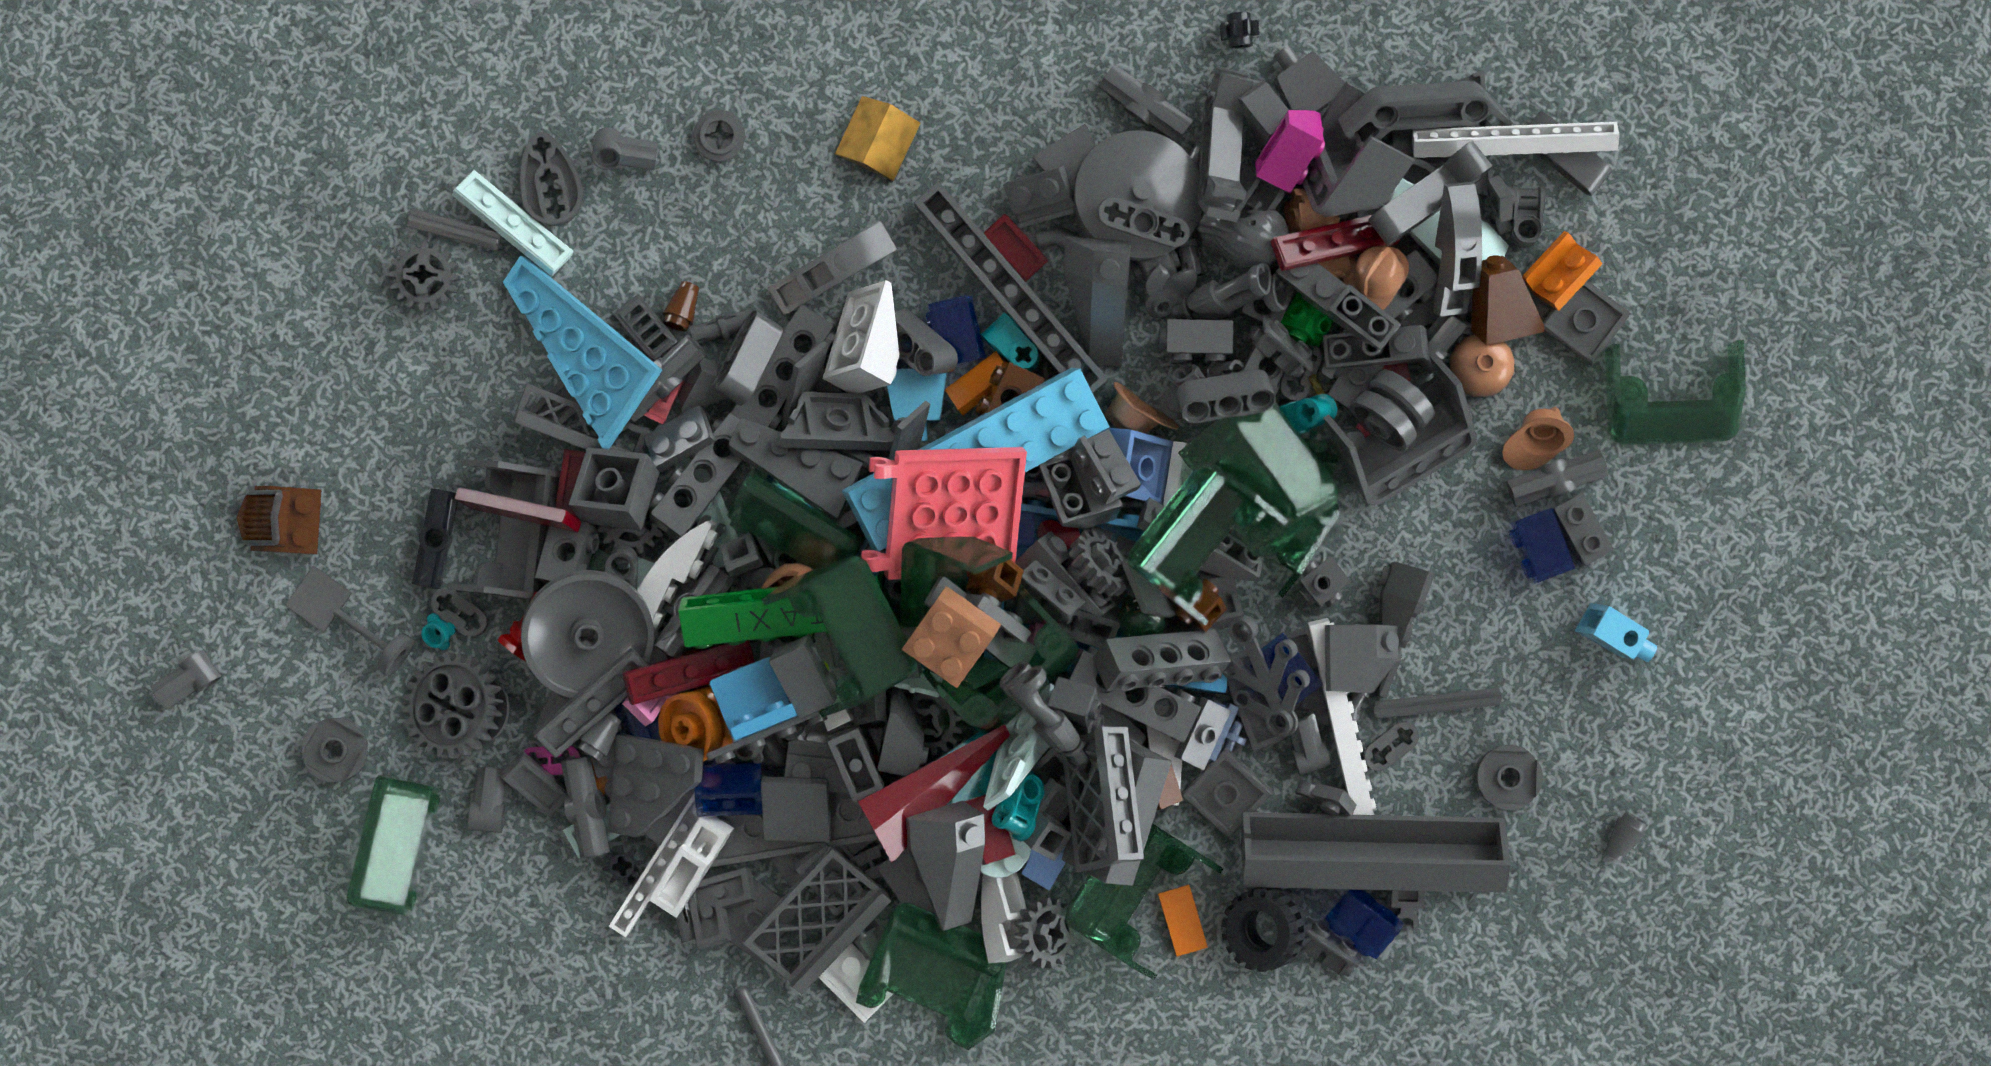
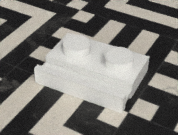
M851 943L819 978L865 1023L898 988L894 985L888 989L886 984L882 985L870 966L873 963L869 959L866 960L861 951Z

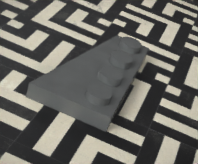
M741 417L729 443V451L760 472H766L775 478L778 484L787 490L791 489L803 497L806 503L814 508H819L828 514V518L838 523L847 504L842 490L857 482L863 468V463L828 449L779 447L778 443L782 432Z

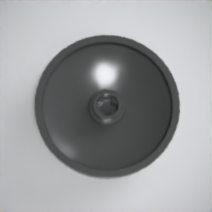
M1142 130L1114 134L1101 141L1089 152L1077 172L1073 190L1077 218L1089 238L1131 242L1130 260L1143 261L1164 256L1178 247H1166L1103 226L1096 216L1097 206L1104 199L1110 197L1120 198L1183 219L1188 224L1191 235L1202 213V208L1197 201L1199 170L1192 158L1181 146L1163 135ZM1115 204L1104 209V213L1108 214L1109 221H1112L1115 217L1126 219L1123 226L1127 227V218L1132 212L1131 208H1128L1127 214L1117 212ZM1139 213L1134 219L1136 229L1140 232H1146L1150 229L1152 224L1151 218L1145 213ZM1159 218V226L1153 236L1158 237V232L1163 231L1170 234V241L1172 242L1174 238L1181 237V232L1177 231V224L1174 223L1173 227L1166 228L1160 226L1163 219Z
M574 571L550 581L532 598L522 620V650L530 670L544 686L557 694L573 698L631 647L648 663L654 644L653 621L643 597L625 580L602 571Z

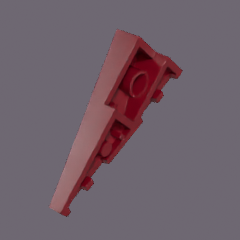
M1005 724L858 801L891 863L896 861L907 848L906 817L946 806L978 769L990 759L1001 744L1010 737Z

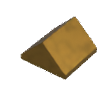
M862 96L835 155L894 181L921 123L889 103Z

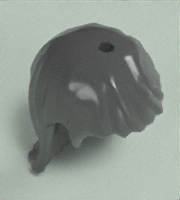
M1273 209L1267 211L1247 210V214L1250 216L1238 219V222L1206 216L1205 213L1202 215L1197 231L1201 233L1200 238L1203 239V246L1207 247V253H1211V257H1217L1218 259L1223 256L1234 266L1245 271L1259 263H1266L1270 267L1277 261L1270 243L1271 240L1277 236L1290 234L1284 218Z

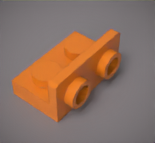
M1564 231L1526 271L1522 278L1536 297L1560 311L1603 263L1598 256L1578 245L1573 237Z

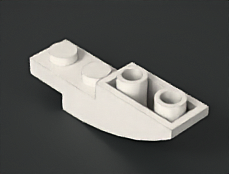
M706 521L679 538L662 554L643 579L637 591L646 601L655 633L660 628L664 619L661 611L665 602L671 603L677 592L678 586L674 584L677 580L683 584L688 583L691 578L696 580L704 564V562L700 561V558L705 549H711L718 535L714 531L717 525L716 522Z

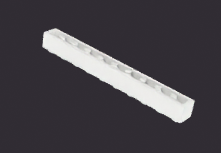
M1617 122L1413 129L1412 149L1414 158L1451 157L1473 140L1485 156L1617 151L1619 130Z
M1328 618L1308 622L1346 792L1357 804L1353 815H1374L1373 811L1377 810L1374 798L1370 799L1369 795L1372 787L1370 779L1366 780L1364 773L1368 769L1365 759L1361 760L1360 752H1363L1361 740L1357 741L1355 733H1358L1359 730L1356 720L1352 721L1351 713H1354L1352 701L1347 699V694L1350 692L1326 691L1325 625H1334V623H1330Z
M731 759L717 764L716 760L714 761L609 925L610 928L624 937L629 935L649 904L650 897L679 848L685 843L699 817L710 809L737 767V763Z

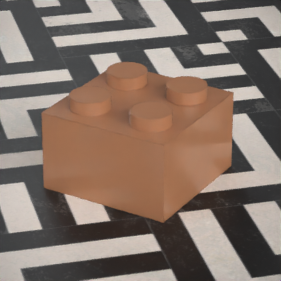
M946 586L911 634L902 650L958 688L992 641L1001 624Z

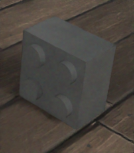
M587 447L569 506L582 522L593 525L642 530L659 471L648 454Z

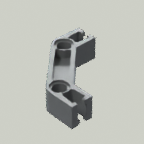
M1216 66L1203 110L1197 201L1206 216L1238 222L1240 211L1234 208L1237 199L1244 200L1247 193L1240 183L1244 112L1238 97L1252 88L1253 80L1248 78L1249 75L1245 72Z
M1474 81L1375 87L1367 91L1338 118L1344 134L1350 140L1355 137L1359 148H1362L1370 135L1381 140L1391 130L1452 126H1490L1491 123L1485 119L1489 114H1493L1501 122L1499 126H1511L1513 124L1505 108ZM1386 106L1383 110L1377 111L1381 107Z

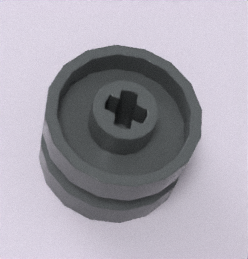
M1382 369L1369 381V391L1360 392L1350 405V410L1360 425L1381 443L1392 449L1405 451L1416 439L1417 433L1415 429H1424L1434 417L1435 411L1426 396L1412 383L1393 371Z

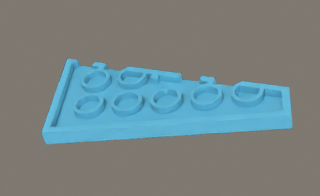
M520 256L503 283L520 312L526 315L534 329L532 332L538 341L542 342L547 350V357L571 397H575L584 413L582 415L588 425H592L599 438L597 440L601 447L609 450L662 372V369L531 260Z

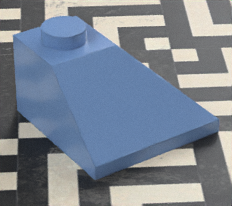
M1107 428L1103 430H1110L1141 483L1138 490L1125 495V497L1144 502L1150 497L1163 505L1173 441L1130 429Z

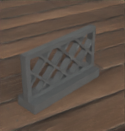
M1128 727L1096 728L1092 733L1079 736L1084 742L1082 750L1088 756V760L1080 766L1075 765L1068 757L1062 756L1076 873L1144 859ZM1095 745L1097 755L1093 752ZM1089 760L1094 765L1090 776L1084 771ZM1099 778H1100L1101 788L1097 785V782H1098ZM1080 779L1086 785L1082 795L1078 791ZM1093 793L1098 798L1094 809L1088 804ZM1103 811H1104L1105 821L1101 818V815H1102ZM1084 812L1090 818L1086 828L1082 824ZM1097 826L1102 831L1098 842L1092 837ZM1107 844L1109 854L1105 851ZM1088 845L1094 851L1089 863H1087L1086 856Z
M830 846L742 939V942L791 982L792 987L802 995L891 902V899L883 885L878 881L874 882L834 847ZM832 858L842 865V876H823V868ZM847 870L853 875H847ZM861 881L868 887L860 896L847 897V882ZM842 883L843 897L824 899V884ZM808 885H819L820 899L801 901V891ZM843 904V914L839 919L825 920V906ZM820 906V921L802 922L801 908ZM797 908V923L779 924L778 915L784 909ZM821 928V938L816 943L803 944L802 929ZM798 930V944L780 946L779 931ZM775 932V946L760 947L754 940L761 933ZM799 951V961L790 970L780 963V953ZM774 953H775V954H776V959H775L774 957H772L770 954H774Z

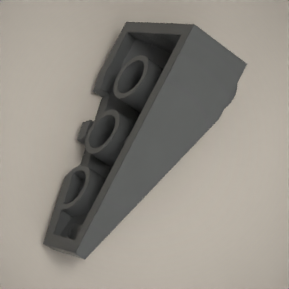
M1395 561L1391 563L1390 568L1383 567L1378 580V584L1382 585L1379 625L1398 626L1399 639L1398 660L1377 687V696L1386 698L1401 662L1402 654H1400V651L1406 647L1412 635L1413 617L1416 618L1418 614L1420 615L1435 573Z

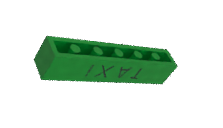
M878 576L683 597L678 610L685 647L694 646L697 649H705L719 643L739 645L746 640L755 639L768 642L782 636L791 635L795 638H802L808 634L811 635L818 632L838 634L845 629L854 628L862 631L872 630L882 625L884 616Z

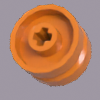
M711 686L676 694L669 697L662 705L658 718L659 735L662 741L704 749L703 762L707 760V753L733 743Z

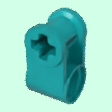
M1005 312L981 334V337L994 351H997L1007 362H1011L1030 372H1033L1038 367L1040 359L1036 346ZM1020 351L1024 354L1030 351L1031 361L1029 363L1024 360L1018 363V353Z
M1319 394L1273 409L1272 411L1283 441L1305 434L1310 429L1325 424L1323 417L1327 415L1334 419L1337 415V404L1334 398L1328 394Z
M1027 775L1010 797L997 804L992 815V823L996 828L1006 829L1011 832L1015 840L1020 842L1027 840L1036 827L1039 807L1044 796V786L1038 776Z

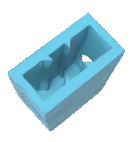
M897 369L891 385L887 386L894 422L901 417L907 418L924 401L929 402L931 405L921 442L928 441L927 423H938L941 421L947 373L922 376L914 369Z
M1590 603L1575 629V632L1623 658L1634 660L1637 656L1645 662H1649L1657 650V645L1646 639L1649 635V630L1607 605Z

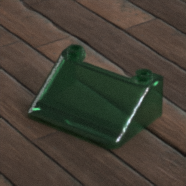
M902 903L893 910L859 985L856 1003L867 1008H875L883 1003L888 991L949 1017L945 1028L947 1037L957 1046L970 1050L995 1032L1007 962L988 963L982 934L961 925L943 931L940 929L934 913L910 903Z

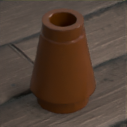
M681 281L680 286L662 313L665 316L663 324L674 330L687 332L688 327L692 326L694 321L698 291L700 289L697 285Z

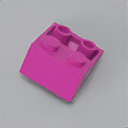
M1288 110L1255 162L1256 176L1288 193H1291L1296 184H1302L1308 173L1307 166L1313 158L1317 159L1321 155L1325 146L1321 113L1310 110Z

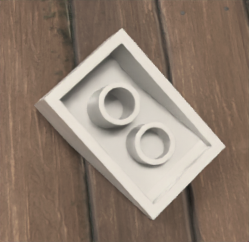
M887 280L848 292L823 375L824 380L844 391L859 394L891 385L897 373L896 365L899 359V347L892 286Z

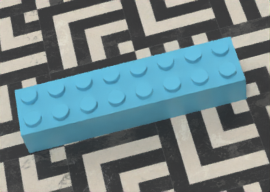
M1070 368L918 450L1023 447L1027 451L1025 472L1072 448L1075 446L1078 438L1086 436L1088 439L1109 428V425L1081 369ZM873 473L843 489L842 492L871 548L880 551L887 547L893 478L875 479Z

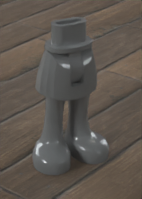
M1259 263L1250 267L1246 273L1222 285L1218 284L1215 280L1206 283L1183 298L1181 304L1173 306L1172 314L1176 319L1223 320L1232 317L1236 309L1255 300H1264L1266 306L1271 311L1280 312L1287 308V295L1284 285L1276 275V272L1271 273L1266 263Z
M1028 661L1017 663L1003 675L1000 680V688L1034 718L1036 724L1032 728L1049 746L1060 755L1068 757L1073 764L1078 766L1084 764L1088 760V756L1082 750L1084 742L1080 739L1078 732L1063 712L1056 709L1051 710L1039 696L1038 689L1046 680V672L1041 666L1032 668Z

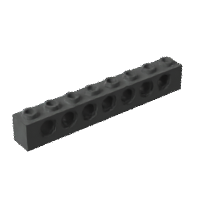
M937 182L914 202L916 210L998 306L1020 327L1024 335L1036 346L1039 354L1057 375L1070 368H1080L1093 395L1108 382V378L940 182Z

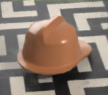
M1386 245L1383 247H1372L1365 250L1359 256L1345 284L1347 286L1350 284L1384 310L1405 282L1409 273V263L1406 256L1396 248L1387 247Z
M1118 382L1113 383L1117 393L1106 410L1105 417L1115 427L1147 433L1158 424L1171 429L1179 428L1173 419L1168 418L1163 412L1142 401L1130 389Z
M1557 407L1533 410L1524 417L1521 428L1504 443L1502 450L1504 461L1510 467L1517 470L1537 469L1549 462L1572 443L1574 439L1573 428L1568 422L1564 421Z

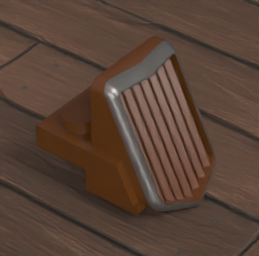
M255 486V490L245 495L236 517L242 541L246 545L251 546L250 551L317 555L322 489Z

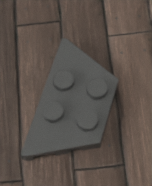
M802 392L796 409L793 410L785 430L780 435L778 445L783 448L891 451L895 434L888 427L890 421L882 412L876 409L875 403L867 394Z

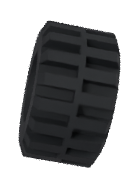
M1257 887L1241 893L1240 896L1235 897L1231 901V906L1226 907L1224 914L1228 918L1223 919L1221 922V927L1226 928V932L1222 933L1223 941L1228 940L1230 946L1226 947L1229 954L1233 952L1236 954L1234 960L1238 964L1246 962L1245 968L1249 970L1257 968L1258 972L1272 971L1292 963L1298 959L1297 956L1305 952L1306 948L1303 945L1310 943L1311 936L1307 934V931L1312 930V922H1307L1306 919L1310 915L1308 908L1303 910L1301 907L1304 901L1300 897L1294 899L1292 897L1294 894L1292 890L1288 888L1282 891V888ZM1259 911L1269 914L1276 923L1278 934L1274 945L1266 943L1257 932L1256 918Z

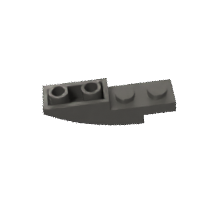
M1473 182L1446 184L1443 188L1435 247L1442 251L1433 308V312L1440 317L1467 313L1471 289L1479 288L1482 225L1479 200Z
M880 221L769 286L768 289L783 315H786L800 307L801 304L807 303L898 248L885 225Z
M1318 263L1281 271L1279 267L1276 271V275L1301 294V298L1335 323L1380 351L1401 326V323L1350 284L1347 286Z
M1150 497L1142 505L1137 527L1159 540L1157 551L1175 556L1178 562L1221 577L1246 581H1257L1260 578L1265 556L1254 548L1246 545L1212 523L1203 530Z

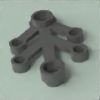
M1242 616L1230 624L1229 636L1236 644L1245 646L1256 674L1245 669L1239 658L1230 657V663L1234 665L1236 672H1233L1228 665L1223 671V675L1229 679L1234 678L1249 686L1235 692L1233 696L1234 703L1237 707L1248 709L1266 719L1267 729L1273 735L1280 737L1290 736L1298 727V717L1294 712L1300 692L1309 685L1310 677L1307 672L1300 669L1291 673L1287 678L1289 687L1282 701L1278 693V687L1288 661L1297 654V645L1290 639H1285L1275 646V658L1269 671L1256 639L1258 625L1254 619ZM1243 625L1248 628L1249 633L1244 630ZM1283 646L1289 649V655L1283 651ZM1295 676L1301 679L1302 685L1297 684ZM1251 688L1265 695L1268 705L1257 700L1256 694ZM1241 694H1245L1247 696L1248 702H1245L1242 699ZM1280 716L1285 719L1286 724L1281 721Z

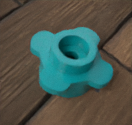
M436 613L428 615V623L421 631L423 641L432 648L448 649L450 647V637L456 632L454 624L441 620Z

